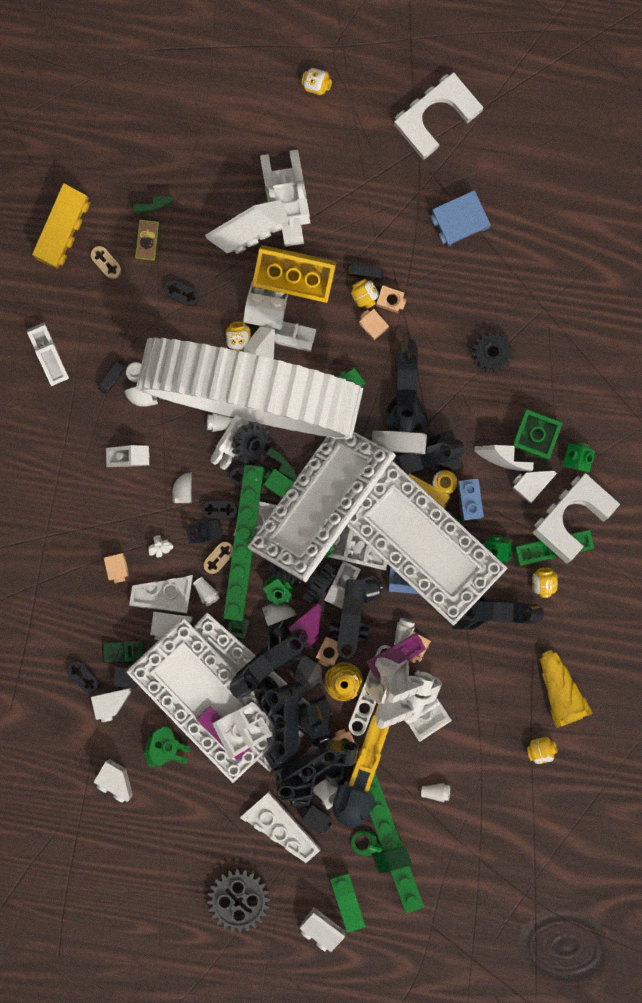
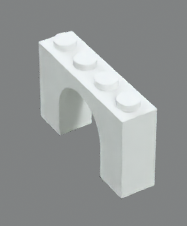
M454 72L450 76L448 74L443 76L439 80L440 84L437 87H430L424 93L425 97L421 100L417 98L410 104L411 108L408 111L404 112L403 110L395 117L394 126L423 160L438 149L439 146L422 121V115L428 106L438 102L447 103L455 108L467 124L483 110V106Z
M586 473L581 477L577 476L570 483L573 487L569 491L565 489L558 497L560 499L557 505L553 503L546 511L548 515L545 519L541 517L534 524L536 529L532 532L566 564L572 561L584 546L565 529L563 525V512L565 508L571 504H581L604 522L620 505Z

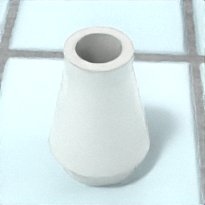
M216 413L208 414L207 430L212 432L227 430L234 418Z
M203 577L194 581L193 584L196 587L202 604L208 607L220 598L217 595L218 592Z
M400 618L396 626L394 645L412 635L415 630V622Z
M441 783L422 786L421 796L440 802L449 801L450 785Z

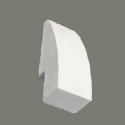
M45 322L28 329V336L50 385L53 386L69 379Z
M373 431L372 442L391 452L425 454L427 439L425 434L393 431Z

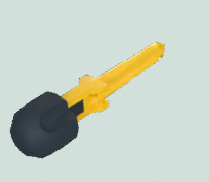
M378 707L371 719L363 746L359 750L348 785L341 784L338 786L333 800L332 809L334 816L338 822L345 826L355 827L365 822L375 800L373 794L369 793V789L390 727L389 725L386 728L380 729L377 726L376 714Z

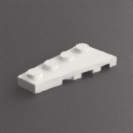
M270 791L240 817L245 822L247 821L253 825L258 831L265 833L274 842L284 846L286 850L305 863L321 850Z

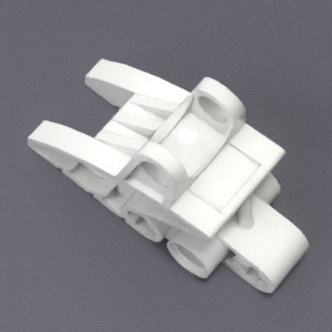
M298 150L289 151L292 168L271 171L269 154L260 156L267 201L281 200L289 222L284 224L282 229L285 247L304 244L301 225L310 224Z
M387 658L376 659L375 666L378 668L381 676L380 684L368 682L365 690L379 704L376 723L380 729L408 719L412 713L420 714L424 705L436 700L442 685L438 678L426 672H419L417 677L409 676V661L407 660L398 664Z

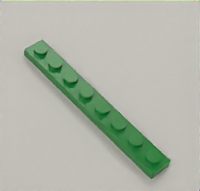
M244 466L223 619L244 621L253 551L248 548V545L256 535L264 467Z
M375 773L369 789V793L373 794L375 798L370 816L384 852L402 847ZM410 866L391 871L406 914L424 908Z

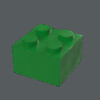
M526 409L512 446H515L514 448L549 460L563 423Z

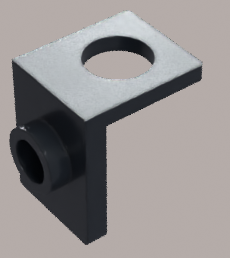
M220 520L186 525L189 544L223 539ZM192 529H194L196 533L195 539L192 536Z

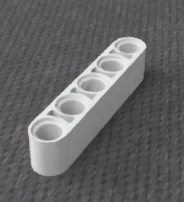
M388 645L380 646L375 656L380 654L382 649H389L391 647ZM371 670L368 672L348 725L350 732L357 736L365 732L376 704L371 696L366 693L365 687L368 682L380 684L381 677L376 679ZM360 704H369L370 710L367 713H361L359 711ZM360 721L363 724V728L360 731H354L352 729L353 722Z

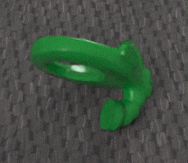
M360 830L351 839L352 849L359 855L371 856L373 853H381L383 851L382 846L377 842V836L373 832ZM359 835H365L369 839V846L366 850L358 849L355 844L356 838Z

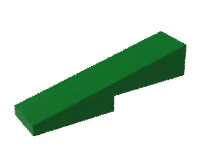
M590 530L570 534L584 546L579 552L594 549ZM542 541L512 548L515 566L559 557Z

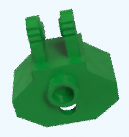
M163 726L148 736L144 756L148 766L154 768L162 766L167 761L187 764L188 759L176 755V751L190 752V747L179 744V741L175 740L171 729Z

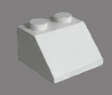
M314 907L300 925L301 934L309 940L313 938L317 941L316 945L323 951L329 950L332 952L345 937L344 929Z

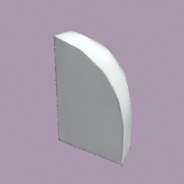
M136 387L124 391L127 399L137 406L158 404L157 397L137 390Z
M192 472L183 474L174 483L172 503H192Z
M275 603L262 607L268 626L297 615L294 608L288 604L281 603L276 606Z
M325 779L314 787L313 792L322 800L321 804L329 810L333 806V800L338 787L332 786Z

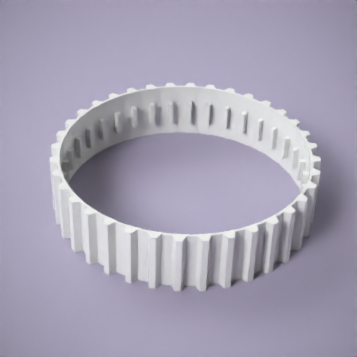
M166 338L147 339L136 386L137 390L151 396L233 418L238 415L254 423L258 422L291 431L340 439H352L363 388L355 385L353 382L300 365L223 347Z

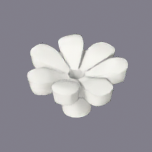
M155 536L153 538L154 544L148 547L149 555L156 553V557H162V552L169 553L170 549H173L172 543H169L168 540L162 541L161 536Z

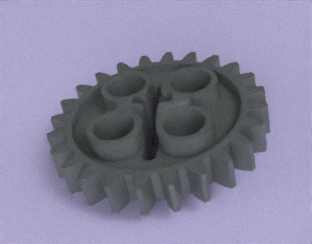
M237 868L236 874L229 870V876L222 873V880L215 879L217 886L211 885L210 887L214 892H208V896L213 899L208 900L207 904L213 905L208 911L215 912L212 919L219 918L217 925L223 922L224 930L231 926V932L236 927L239 933H241L242 927H245L248 932L249 925L256 928V921L263 922L260 916H267L264 909H269L270 906L265 904V902L270 901V897H265L269 890H263L266 885L265 882L259 884L260 876L254 879V872L247 875V869H245L243 874H240ZM240 882L243 884L244 889L239 892L235 891L233 884ZM228 888L235 897H242V903L250 908L252 912L249 913L241 903L235 904L236 899L227 893L226 889ZM251 895L258 898V902L254 905L249 904L247 898ZM228 897L231 903L223 906L220 903V898ZM242 910L245 916L242 919H237L234 916V912Z

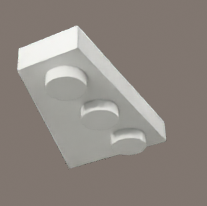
M193 575L132 586L129 605L187 614Z

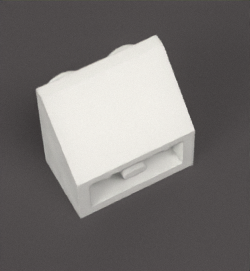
M252 281L246 301L243 322L281 329L288 294L252 286Z
M108 759L94 783L97 784L96 787L105 793L107 791L113 793V797L122 803L124 801L128 802L133 794L127 770L118 763Z

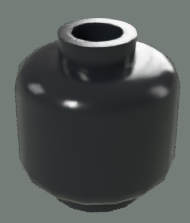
M372 575L359 579L366 583L363 603H369L381 597V591L384 588L380 579L377 580Z

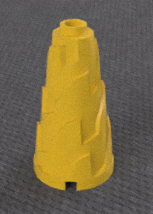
M552 650L541 654L543 657L540 659L543 669L542 675L547 687L552 708L551 714L556 728L592 715L591 708L585 697L582 696L575 682H573L566 665H563L558 654L553 653Z
M339 662L334 664L325 675L326 691L336 700H352L362 690V674L351 663ZM342 681L348 682L347 687H341L340 684Z

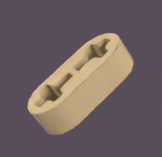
M99 246L92 250V260L108 278L116 279L121 275L120 265L104 247ZM97 251H99L100 253L105 252L103 254V257L106 259L105 262H103L100 258L97 260L95 259L97 257ZM108 263L112 267L117 266V268L115 269L117 272L116 274H108V272L110 271L109 268L106 266Z
M228 542L219 544L204 562L206 572L210 574L219 572L232 557L233 546ZM222 546H229L230 554H225L220 558L219 555L222 552L220 548ZM218 558L219 561L216 563L218 568L216 570H209L208 561L213 562Z

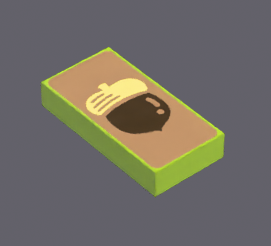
M139 221L136 259L155 261L159 222Z

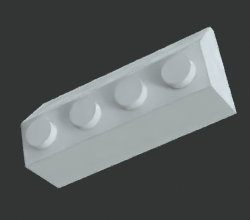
M281 200L252 206L205 236L206 239L226 253L235 252L239 254L246 251L247 246L251 247L258 244V239L262 240L270 237V232L274 233L282 230L283 225L288 223L289 219Z

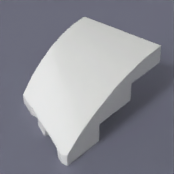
M474 446V452L498 466L516 471H533V462H514L515 446Z
M419 670L415 672V677H417L418 673L420 672ZM436 697L434 702L424 705L420 714L412 713L411 717L404 721L410 726L418 741H422L452 720Z
M253 702L212 723L230 758L273 736L272 723L265 712H262Z

